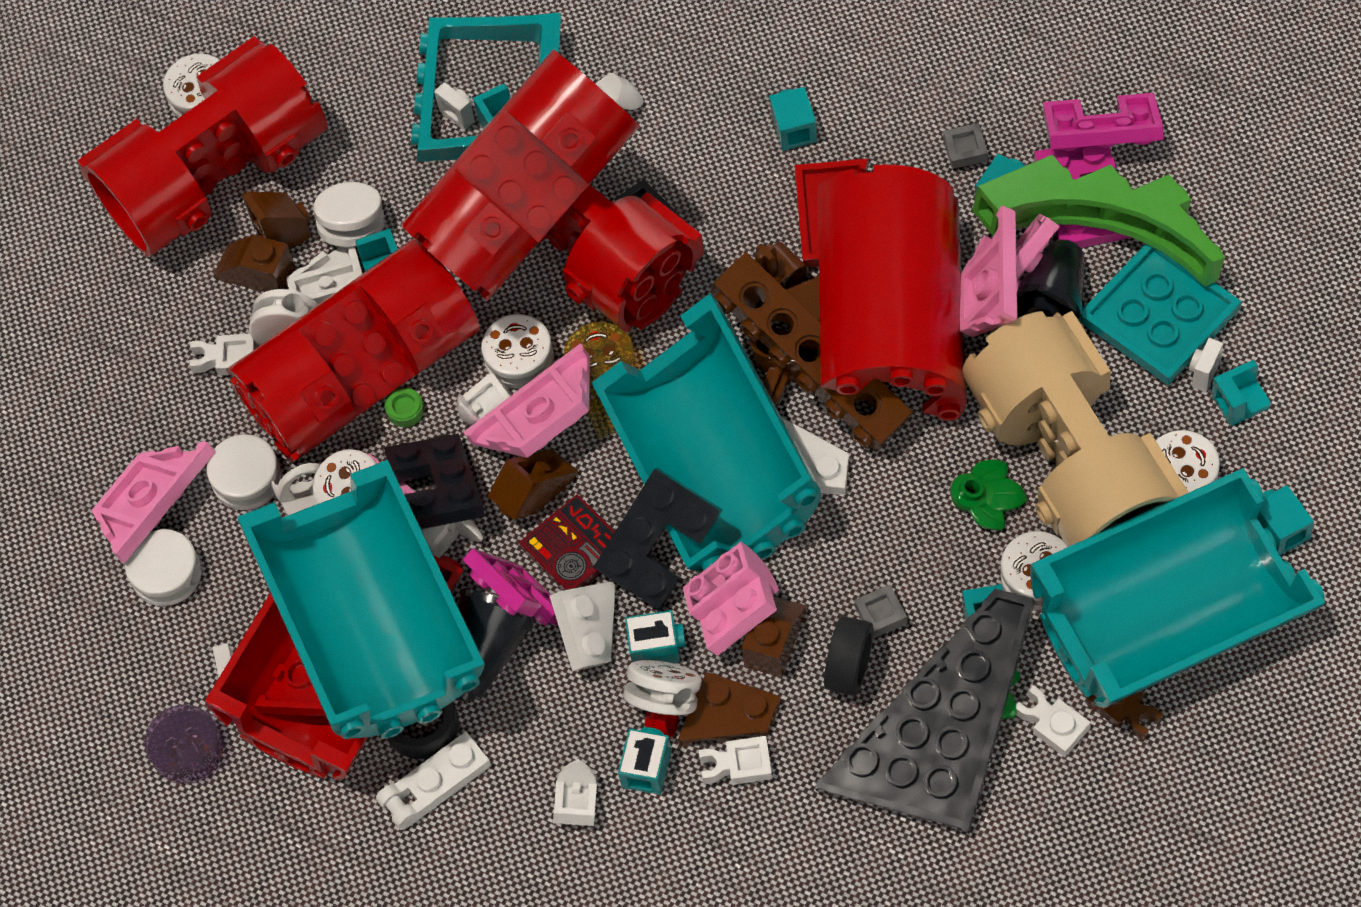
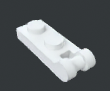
M464 732L395 784L387 785L376 795V800L383 809L390 810L393 814L392 821L400 830H404L490 768V760L469 734ZM411 793L416 801L405 805L402 799Z

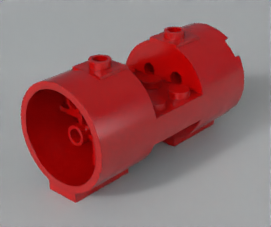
M253 36L196 76L201 95L205 100L161 131L157 132L147 124L142 125L138 119H135L77 160L83 178L89 183L107 213L130 242L145 256L151 257L179 236L184 237L191 231L201 229L208 219L212 217L210 206L205 196L211 193L222 179L228 175L232 176L239 173L247 161L250 160L258 169L265 173H273L280 167L284 168L290 165L300 153V149L328 130V123L319 102L311 104V95L305 87L307 83L292 63L271 43L266 46L264 41L260 42L256 36Z
M553 49L400 225L414 239H418L444 266L475 292L477 290L488 301L638 130L640 125L592 80Z
M588 185L540 240L542 242L548 238L559 251L567 250L570 253L563 269L566 284L565 291L568 296L578 304L583 302L593 311L597 309L624 332H629L630 328L634 326L642 330L659 319L683 292L679 285L686 271L693 272L697 261L704 255L702 234L647 192L641 198L626 196L611 202L591 185Z
M413 238L232 364L226 371L230 376H234L230 379L231 387L248 413L271 438L275 437L277 439L273 442L274 445L290 462L294 463L410 378L420 374L478 333L480 326L468 299L447 268L418 239Z

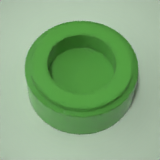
M399 388L388 395L385 401V411L392 424L398 427H410L421 420L424 414V405L417 391L411 388Z

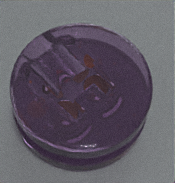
M183 704L165 709L152 720L145 734V750L154 768L163 778L178 784H190L204 779L218 766L223 754V739L214 720L206 711L197 706Z

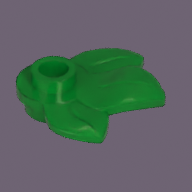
M994 459L978 462L973 467L971 473L957 476L950 486L953 504L962 511L970 512L975 523L979 526L995 531H1002L1004 528L1003 512L1021 507L1027 502L1028 498L1018 483L1006 478L1008 472L1007 463ZM965 487L972 489L976 494L969 493Z

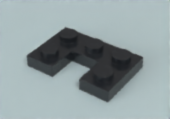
M459 433L384 447L385 460H388L398 482L431 476L434 489L404 494L420 529L484 517L483 502Z
M658 467L654 468L593 568L657 610H660L682 575L649 555L668 524L695 542L702 544L723 509Z

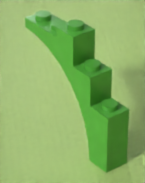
M1050 155L981 184L977 188L972 211L993 236L998 229L996 213L1003 205L1015 211L1016 229L1028 227L1040 213L1056 224L1101 228L1135 238L1163 252L1185 267L1204 287L1217 282L1225 259L1218 245L1213 243L1199 228L1196 220L1187 214L1192 199L1188 196L1186 190L1179 186L1170 175H1166L1133 190L1128 181L1120 176L1112 165L1074 180L1069 170L1062 167L1056 158Z

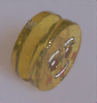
M594 322L580 327L569 337L564 348L565 355L581 343L590 355L589 396L599 397L592 382L618 362L623 361L636 368L634 347L629 335L617 325L611 323Z

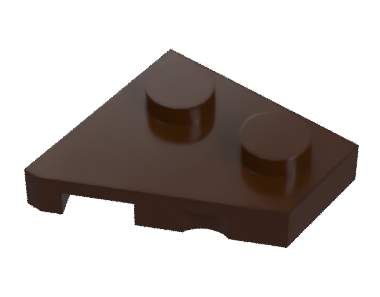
M706 672L701 682L700 690L696 694L698 698L696 710L688 714L678 738L679 745L689 747L692 746V742L716 740L717 743H724L737 738L747 739L766 736L767 738L781 705V696Z

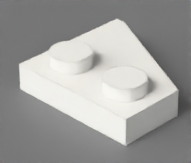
M340 246L329 255L321 252L307 266L299 268L286 277L289 290L303 293L319 305L363 274L356 246Z
M782 418L818 483L821 493L846 495L849 453Z
M614 581L563 590L550 595L572 672L611 662L615 601Z

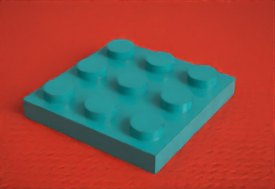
M1145 244L1082 309L1081 323L1169 386L1191 362L1196 349L1202 350L1208 338L1213 339L1241 309L1242 301L1217 283L1204 287L1185 267L1163 252Z

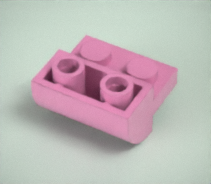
M740 542L731 550L722 554L717 561L699 575L693 577L683 587L689 614L700 621L707 649L718 656L777 610L773 595L779 591V588L770 570L759 556L743 542Z

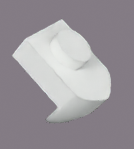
M609 73L595 83L623 109L635 110L644 103L638 90L628 80L619 75Z
M490 372L463 396L460 395L457 398L459 416L463 421L472 426L512 394L495 373Z
M472 520L421 529L432 554L439 558L459 534L473 541L482 542L483 540L480 530Z
M579 759L570 762L558 774L553 823L594 826L597 780L591 768Z

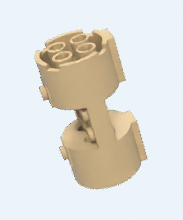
M1043 311L1019 317L1014 322L1003 325L987 336L985 339L989 345L978 356L976 354L968 356L962 371L968 387L981 406V410L978 411V417L985 431L988 433L993 431L999 443L1004 442L1008 445L1019 446L1038 441L1039 448L1047 461L1053 459L1057 465L1042 485L1038 487V503L1035 504V509L1041 522L1045 526L1050 524L1055 534L1062 537L1067 547L1189 493L1151 433L1140 437L1132 433L1109 436L1091 406L1100 394L1110 390L1111 371L1072 311L1063 316L1057 312L1053 317H1046Z

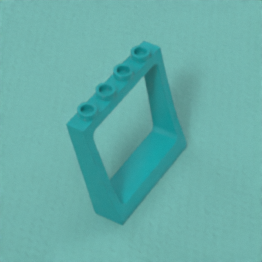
M561 13L503 17H429L428 33H421L419 54L426 55L425 63H418L416 84L423 85L422 93H415L413 114L420 115V124L413 123L411 145L418 146L416 162L457 160L477 137L433 139L430 135L438 42L442 39L535 42L539 47L538 67L553 49L559 53Z

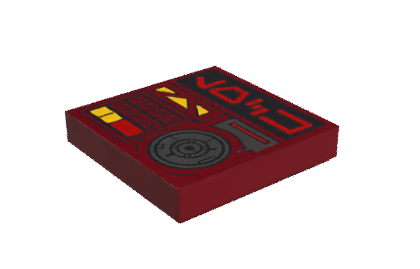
M576 494L519 541V545L563 591L585 587L601 574V572L593 567L615 531Z

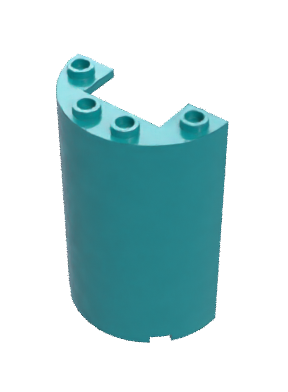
M708 294L680 315L686 328L690 329L691 332L641 370L620 361L592 382L643 484L646 483L654 468L658 467L723 509L702 544L695 542L669 524L666 527L687 569L693 571H704L717 561L722 554L728 552L740 542H743L752 549L761 560L768 558L775 552L776 546L804 532L806 529L805 523L815 512L821 497L818 483L721 305L712 294Z
M388 460L351 473V492L281 518V514L274 502L237 516L238 522L334 733L342 736L343 739L364 738L380 735L382 739H388L398 735L403 731L404 727L419 721L420 724H425L437 719L441 715L442 708L480 684L479 677L485 665Z
M1244 468L1031 563L1032 591L1036 599L1040 597L1043 599L1041 608L1043 613L1039 614L1046 634L1060 662L1078 689L1086 698L1093 694L1097 697L1094 699L1096 706L1108 707L1309 614L1326 603L1324 601V591L1316 579H1311L1305 569L1295 574L1291 564L1288 561L1283 562L1276 550V541L1273 534L1268 528H1263L1257 519V515L1264 502L1262 489L1255 479H1250Z

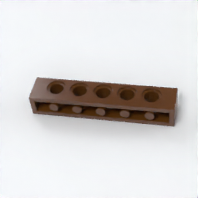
M747 252L739 257L713 283L711 294L718 300L726 315L732 313L741 322L740 328L751 340L756 342L759 339L769 349L767 352L769 357L779 367L784 368L787 366L797 376L795 378L797 384L809 395L815 393L825 403L823 408L834 420L838 422L843 420L852 429L851 435L862 447L867 449L870 446L877 452L909 420L913 411L880 380H872L856 395H841L836 390L821 387L820 322ZM750 294L757 295L761 298L763 305L756 309L750 308L744 303L743 298ZM775 321H783L789 325L791 332L787 335H778L772 330L771 324ZM804 347L812 348L818 354V359L814 362L804 361L799 356L798 351ZM860 400L867 401L872 405L874 413L869 416H863L855 410L854 403Z

